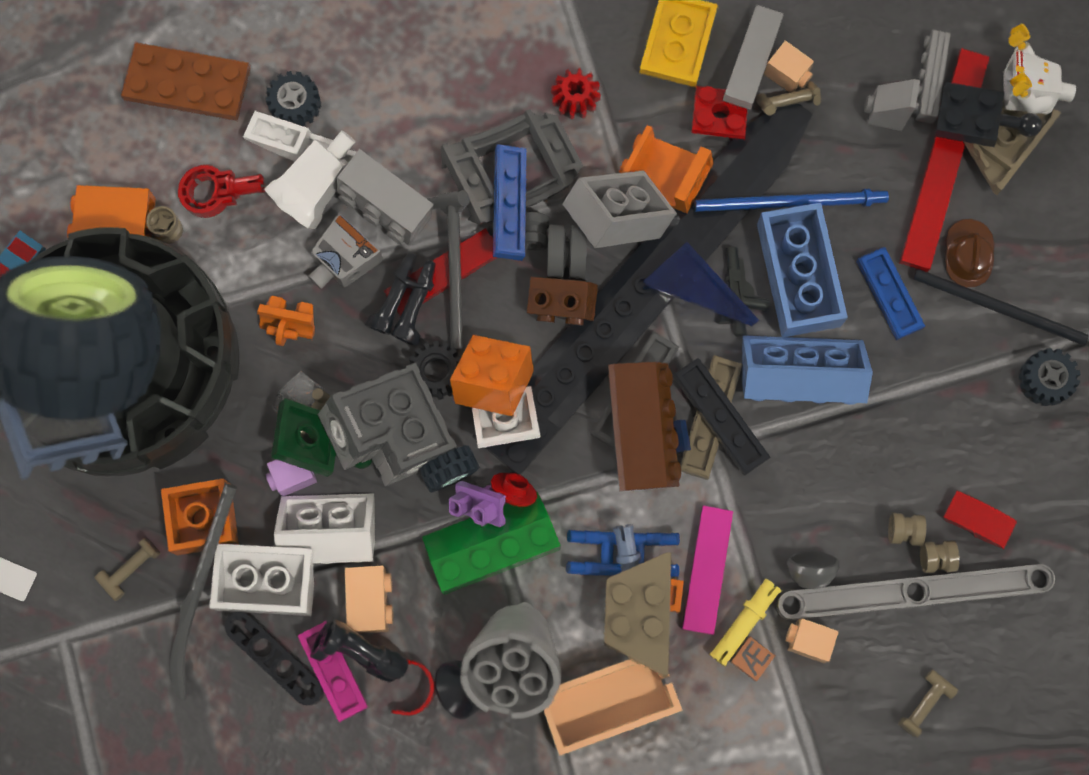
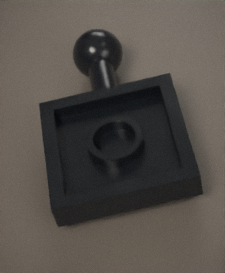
M945 82L935 137L995 147L999 126L1018 129L1021 135L1033 137L1040 132L1042 121L1034 113H1027L1021 117L1001 114L1005 92Z

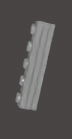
M932 30L930 35L925 38L924 47H926V53H923L921 60L924 66L919 73V80H921L918 91L919 98L913 111L916 114V121L933 124L938 117L950 33Z

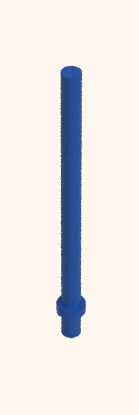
M863 189L862 192L697 199L694 200V211L784 208L820 202L822 206L862 204L863 207H869L872 203H887L889 194L888 191Z

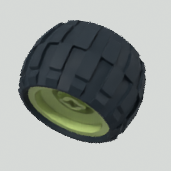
M84 257L38 259L19 265L0 276L1 399L13 407L43 418L87 420L107 416L126 409L137 402V397L145 394L148 384H150L160 357L161 323L157 306L153 303L152 293L148 291V285L141 278L113 263Z

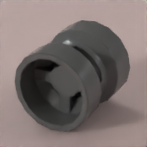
M537 212L526 213L525 249L543 250L548 247V236L546 235V229L549 228L550 221L548 215Z

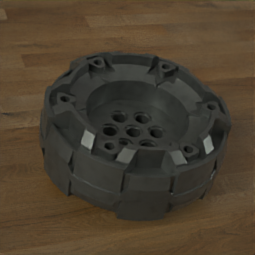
M92 228L69 233L68 240L50 247L31 261L51 257H84L113 263L125 268L148 285V291L152 293L153 303L157 306L161 323L160 357L150 384H148L145 394L137 397L136 403L114 413L122 438L127 441L120 458L113 459L110 450L99 452L96 460L92 463L83 464L80 456L67 459L63 467L93 476L130 475L147 471L152 467L160 470L188 456L209 437L207 430L213 425L224 408L231 392L233 381L238 380L240 351L235 325L231 320L228 307L207 274L187 255L165 242L148 236L130 234L126 228ZM213 350H218L216 357H210V353ZM17 409L31 449L104 435L98 418L56 420L32 415Z

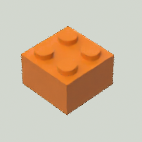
M472 335L450 378L455 404L513 417L534 372L531 347Z
M222 478L161 489L169 552L178 556L203 550L224 484H230L227 480ZM233 500L218 544L239 545Z

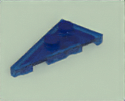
M688 242L643 282L650 288L751 327L759 321Z

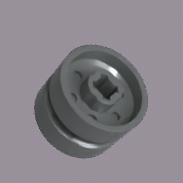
M549 224L547 278L563 279L565 268H568L570 280L585 281L587 237L578 225H572L570 235L566 237L565 225Z

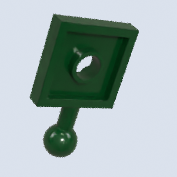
M284 398L279 403L271 458L326 477L334 472L337 454L318 416L320 410ZM301 431L308 433L312 439V444L306 443L302 439ZM370 459L363 463L361 461L356 463L354 467L365 469L372 464L373 460Z

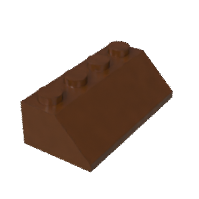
M640 362L608 365L619 491L680 487L679 480L681 479L682 471L680 463L677 461L676 453L679 439L677 432L674 430L673 421L676 407L671 399L670 386L673 383V376L668 368V363Z

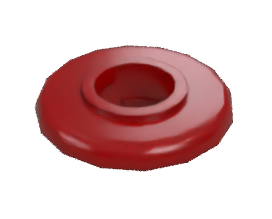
M498 473L491 479L492 490L505 495V502L510 505L528 507L537 499L534 487L525 477L519 474Z

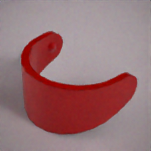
M407 660L408 665H416L423 669L430 683L428 698L420 708L411 712L391 711L393 714L412 716L423 712L429 707L433 701L436 688L434 677L427 667L419 662Z

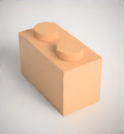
M384 566L345 568L347 626L356 633L388 632V624H393L394 622L393 605H387V592H392L391 573H386Z

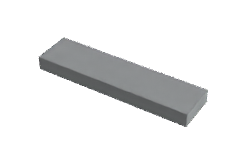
M756 5L723 101L751 110L784 13Z

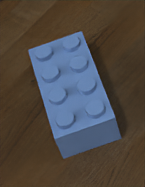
M821 202L762 212L757 222V229L781 337L841 327L848 317Z

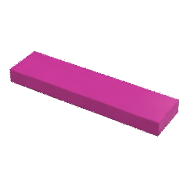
M702 506L682 630L714 635L733 511L709 506Z

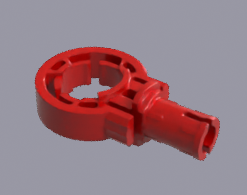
M200 165L184 174L178 186V197L181 204L191 214L200 218H210L220 214L227 206L236 205V200L241 195L264 193L265 187H261V185H265L262 174L235 178L232 170L219 171L213 166ZM198 179L201 182L211 180L214 182L215 190L208 202L197 203L194 200V190L198 186L194 180ZM192 202L197 208L191 207L190 203Z

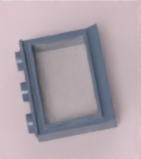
M0 399V418L21 479L29 478L33 466L48 463L50 471H57L63 468L67 459L81 456L83 464H89L96 460L99 452L110 450L112 458L118 459L127 444V441L122 438L114 413L87 420H56L29 414Z

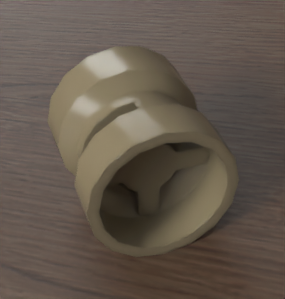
M159 206L152 209L147 215V227L157 240L171 244L182 236V223L172 209Z
M891 513L888 524L889 543L901 544L902 542L909 541L912 546H923L926 537L925 516L914 514L912 517H905L902 513Z
M933 541L924 542L923 546H920L922 571L924 573H935L938 569H943L945 572H957L959 569L957 543L955 541H944L942 544H935Z

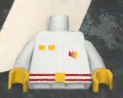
M1024 24L1011 29L1009 44L1012 47H1016L1004 70L1005 109L1034 114H1048L1052 112L1058 100L1071 102L1076 93V85L1062 82L1061 67L1058 64L1035 55L1030 44L1025 42L1030 38V33Z

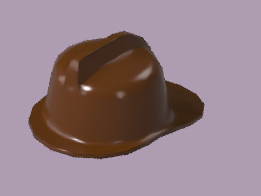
M962 219L954 223L948 231L946 239V271L950 279L955 283L967 288L977 287L985 283L991 276L994 263V240L989 228L980 221Z

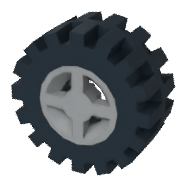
M287 71V76L284 77L282 74L277 75L278 80L272 79L270 82L271 88L267 87L266 103L271 115L306 127L305 123L307 121L310 124L314 122L313 117H318L319 108H321L320 94L314 81H311L308 75L303 76L298 71H296L295 75L292 74V71Z

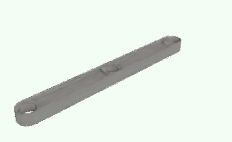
M1036 564L831 586L820 589L793 590L783 593L778 598L776 609L778 614L786 620H799L802 618L809 619L1032 595L1049 591L1054 586L1055 575L1048 566ZM1035 570L1043 572L1046 576V584L1042 588L1034 586L1031 581V575ZM910 584H918L923 589V597L920 601H913L908 597L907 588ZM786 597H794L798 600L800 608L796 614L791 615L784 611L783 601Z

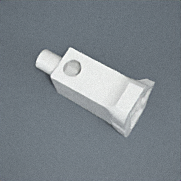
M342 130L329 146L325 142L314 140L280 178L273 180L264 190L281 210L288 213L306 228L316 229L322 219V213L326 205L337 191V176L348 164L343 157L354 145L355 140Z

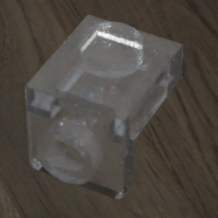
M300 371L277 392L273 410L278 414L279 403L284 398L310 407L315 402V399L312 397L313 391L316 388H321L322 390L324 388Z

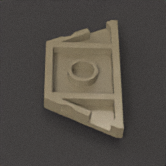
M1003 100L1001 114L1016 117L1027 114L1025 111L1005 109ZM1053 109L1048 114H1036L1042 121V128L1033 137L1021 135L1018 129L999 126L995 147L964 142L993 193L998 195L1060 116L1061 112Z
M666 552L606 579L604 645L617 653L620 652L628 656L630 660L637 664H642L657 672L663 678H668L670 552Z

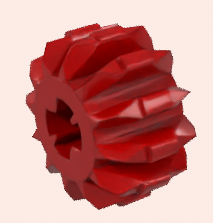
M581 68L577 69L576 74H572L567 69L565 77L559 75L556 77L555 83L557 85L551 87V94L554 95L552 104L560 106L559 113L561 115L569 111L571 119L575 118V113H579L584 119L587 116V110L591 112L596 110L595 102H599L601 94L598 92L600 84L598 81H592L593 75L591 72L583 76Z

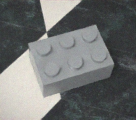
M360 149L337 176V193L340 194L338 198L348 207L353 208L356 206L364 212L363 217L372 225L378 226L380 224L387 229V235L398 244L404 242L410 246L431 219L433 203Z
M645 171L580 177L563 202V206L569 212L571 218L577 223L594 248L660 239L677 214Z

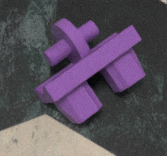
M464 481L455 484L456 494L449 498V513L456 517L467 515L473 519L474 523L482 526L489 523L501 527L506 524V519L503 515L505 495L494 492L491 485L482 488Z

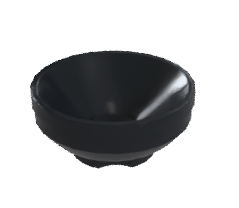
M454 660L446 662L438 668L435 675V688L445 710L457 719H466L475 714L480 708L471 701L462 686L461 673L463 662Z

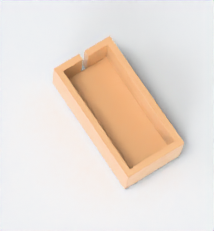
M630 659L560 684L554 696V701L543 710L559 756L682 711L673 684L663 685L661 679L664 678L659 676L657 672L642 664L639 665Z

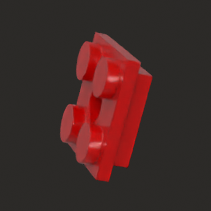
M696 86L691 133L745 139L747 108L723 101L726 89ZM722 112L727 117L717 118L713 113Z

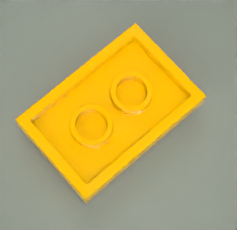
M659 0L639 73L696 87L718 4L702 0Z

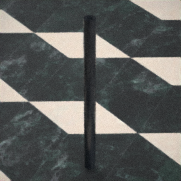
M917 268L913 276L915 281L1084 346L1089 338V335L921 269Z

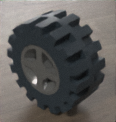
M1047 348L1027 359L1020 369L1022 372L1019 374V380H1022V383L1019 384L1020 388L1027 391L1024 395L1027 398L1031 396L1033 398L1032 402L1035 404L1041 402L1042 406L1050 404L1054 406L1072 396L1077 390L1076 387L1080 384V380L1077 377L1081 374L1080 370L1075 369L1078 365L1077 362L1069 360L1071 355L1068 353L1063 355V350L1060 349L1052 351V348Z

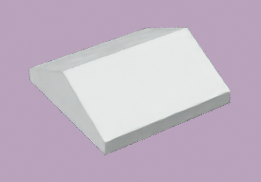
M531 386L526 387L513 417L472 408L478 448L540 438Z

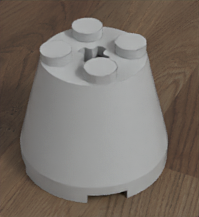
M522 602L518 605L507 606L493 614L469 646L463 658L462 686L471 701L486 712L491 709L500 713L512 714V719L536 715L551 705L560 685L561 667L549 623L529 603Z

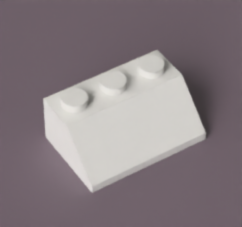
M374 493L281 496L274 531L275 547L312 549L313 563H361L373 561L375 546Z
M230 544L217 545L210 598L211 609L229 612L312 616L314 592L312 549Z

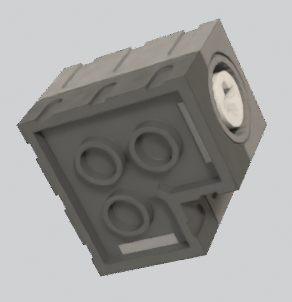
M416 363L408 365L402 370H395L379 376L376 380H369L353 386L345 392L340 391L331 395L318 413L344 470L353 467L361 461L363 463L372 459L376 469H379L381 479L386 487L419 473V469L424 464L457 447L447 431L448 428L439 409H436L433 402L434 399L425 381L422 380Z

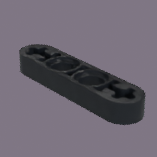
M235 612L228 616L224 626L228 637L297 702L302 705L311 706L317 704L322 699L324 690L318 678L252 616L244 612ZM246 619L247 622L244 626L252 634H254L256 629L259 630V633L250 639L247 646L244 644V641L249 638L241 632L236 634L233 632L236 629V626L233 624L235 620L243 621ZM260 639H267L271 643V652L265 657L257 656L254 650L256 642ZM284 660H289L294 665V673L287 679L281 678L277 673L279 663ZM301 671L305 674L300 679L304 684L310 686L314 683L316 685L313 690L316 694L314 698L306 697L303 699L304 690L298 684H295L293 689L289 686V684L298 679Z

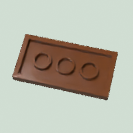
M135 42L121 97L124 101L238 121L251 67L248 62Z

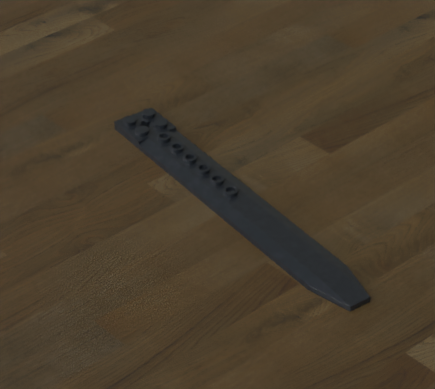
M799 103L778 107L773 115L765 113L746 126L745 139L734 138L713 162V166L695 200L762 197L788 167L813 114ZM694 202L688 213L673 208L677 214L660 239L644 241L597 294L594 321L584 320L583 326L570 325L533 367L534 372L527 387L531 386L540 438L484 448L511 471L522 475L609 374L608 365L619 363L751 209L695 212ZM475 432L473 438L477 441Z

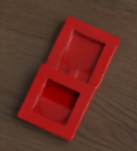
M956 491L944 515V521L974 533V537L1001 549H1005L1017 524V520L960 491Z

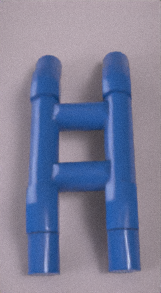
M568 530V542L590 545L601 544V563L568 561L566 564V572L568 574L614 576L621 573L620 564L613 563L614 545H617L615 532ZM634 533L636 549L641 554V559L638 560L639 564L645 561V546L679 545L680 543L679 533ZM671 564V577H678L680 572L679 565Z

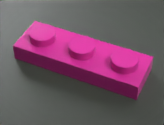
M325 621L297 636L338 722H342L369 708L343 653L337 652L334 655H329L323 661H317L310 657L313 644L319 632L327 623Z

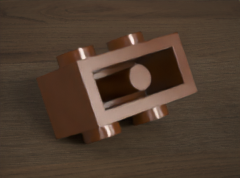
M531 277L527 313L537 315L536 321L555 323V317L566 318L565 324L583 326L584 320L594 321L598 284L586 281Z

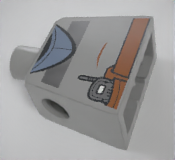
M339 213L311 251L314 260L319 266L308 277L320 289L332 278L342 287H347L383 261L381 251Z

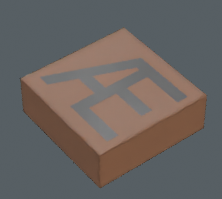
M749 636L730 663L756 682L775 655Z

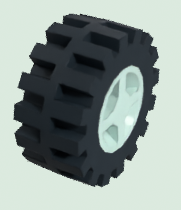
M465 445L429 461L419 471L429 492L432 493L474 474V472H477L480 467L470 446Z

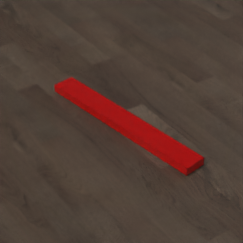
M961 48L950 83L981 88L990 56ZM935 137L900 258V264L926 272L931 269L964 151V142Z

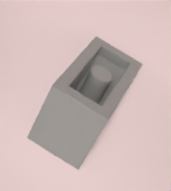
M912 79L878 85L873 96L868 95L864 112L869 113L867 124L902 131L916 108L920 80Z

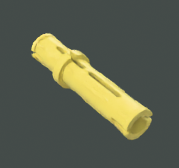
M764 579L762 585L750 601L746 600L743 606L745 608L713 651L710 652L709 655L724 667L727 666L728 661L759 619L763 620L766 617L765 611L781 592V589L778 586L774 587L775 584L768 579Z

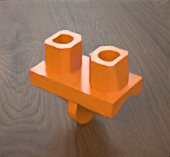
M271 296L266 305H259L257 310L260 316L259 328L267 330L266 334L276 336V345L284 346L287 339L297 340L298 337L313 339L315 328L312 304L300 302L297 304L296 310L291 311L286 309V300L281 297Z

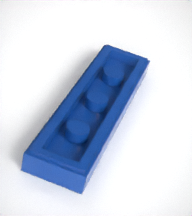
M497 144L495 148L493 257L522 261L525 257L526 148Z

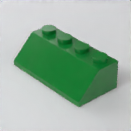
M536 492V501L528 507L505 504L503 506V515L506 519V524L501 527L489 523L482 526L474 523L473 519L469 518L422 536L443 595L560 550V542L538 492Z

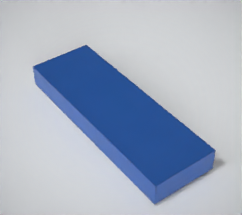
M883 247L858 258L856 262L895 339L899 340L923 329L925 324L886 248Z

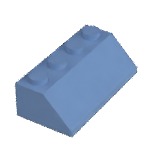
M768 336L742 337V388L744 399L763 401L765 399L782 400L785 402L812 401L815 403L842 402L848 405L868 403L873 371L863 340Z

